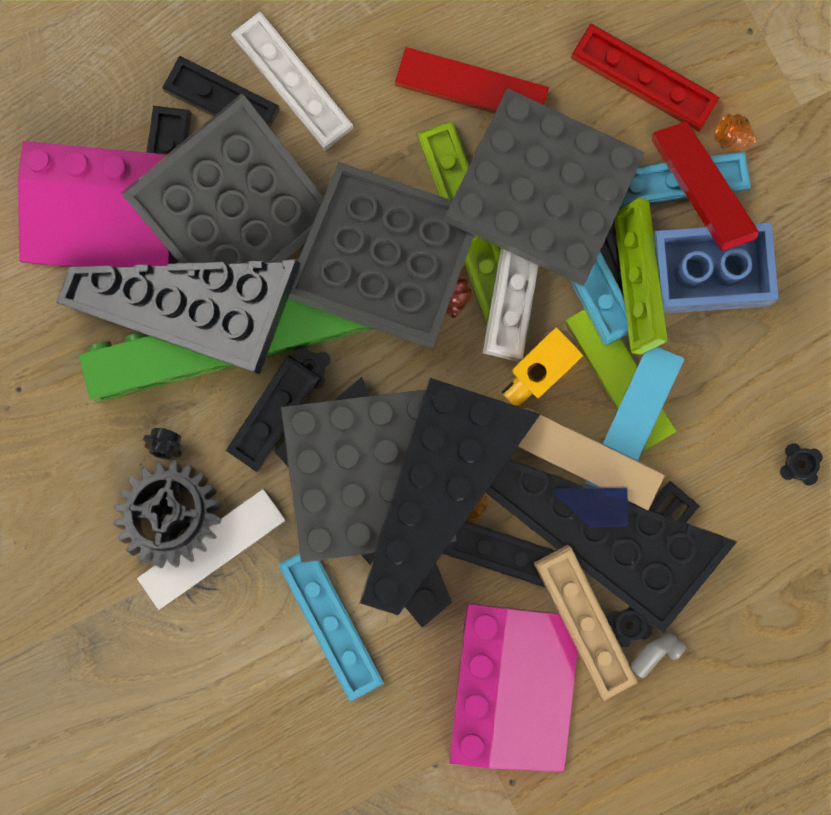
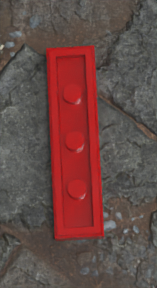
M592 23L588 26L571 55V59L678 121H687L690 127L698 132L704 126L720 98Z
M405 47L395 80V86L494 114L507 88L542 105L545 104L549 90L548 86Z
M685 121L653 132L652 142L720 250L725 251L756 240L759 230L688 122Z

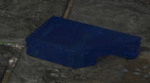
M628 486L558 487L554 489L555 496L563 501L588 527L629 526Z

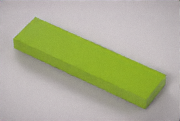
M637 198L618 210L614 220L631 353L641 355L668 340L649 200Z
M584 309L566 319L565 324L618 411L637 370V365L621 338L606 346L603 345ZM663 408L643 451L676 433Z

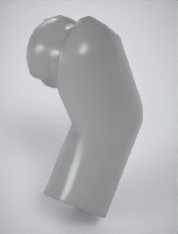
M666 633L647 644L630 664V668L639 677L645 678L665 654L672 660L680 658L686 649V645L678 639L677 634Z

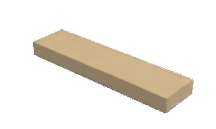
M540 414L518 446L646 510L650 509L666 474Z
M566 545L534 562L600 698L605 701L637 684L638 682L572 548Z

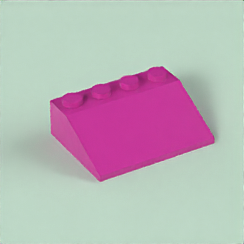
M23 141L18 173L19 261L22 263L61 267H135V265L144 264L150 266H167V264H171L172 253L121 194L122 191L164 158L166 154Z
M466 603L449 748L450 764L491 769L564 772L577 649L558 613Z

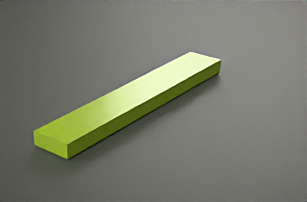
M451 121L419 132L417 137L438 195L453 201L469 168V164L454 123ZM474 236L464 266L487 326L500 248Z

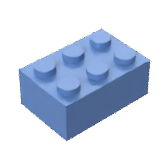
M772 223L755 224L759 230L756 240L725 251L720 250L706 227L655 231L654 242L664 314L768 307L779 300Z

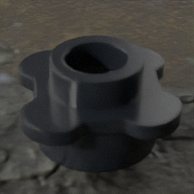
M304 346L296 348L293 353L295 359L305 366L312 364V371L321 376L314 388L322 387L325 383L323 377L325 367L330 364L329 355L323 351L319 353L310 352Z
M153 428L150 435H144L145 448L149 450L151 455L165 460L171 459L172 456L181 457V436L164 428Z
M796 443L789 444L785 448L787 456L785 465L780 468L781 477L785 480H801L807 486L815 484L818 480L817 472L820 468V462L823 459L822 453L815 448L811 450L802 449ZM799 461L804 462L803 468L798 466Z
M628 606V609L620 612L611 611L607 617L609 625L613 626L616 632V639L621 647H628L632 641L645 640L651 636V626L647 624L643 616L630 606ZM628 621H631L633 623V627L631 629H628L626 627V623Z

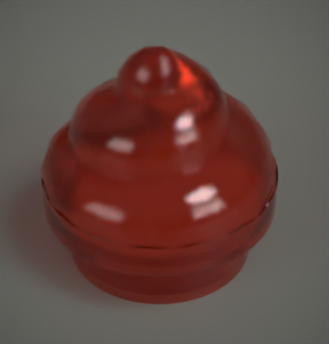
M458 279L446 312L451 318H455L472 298V290L468 288V280Z

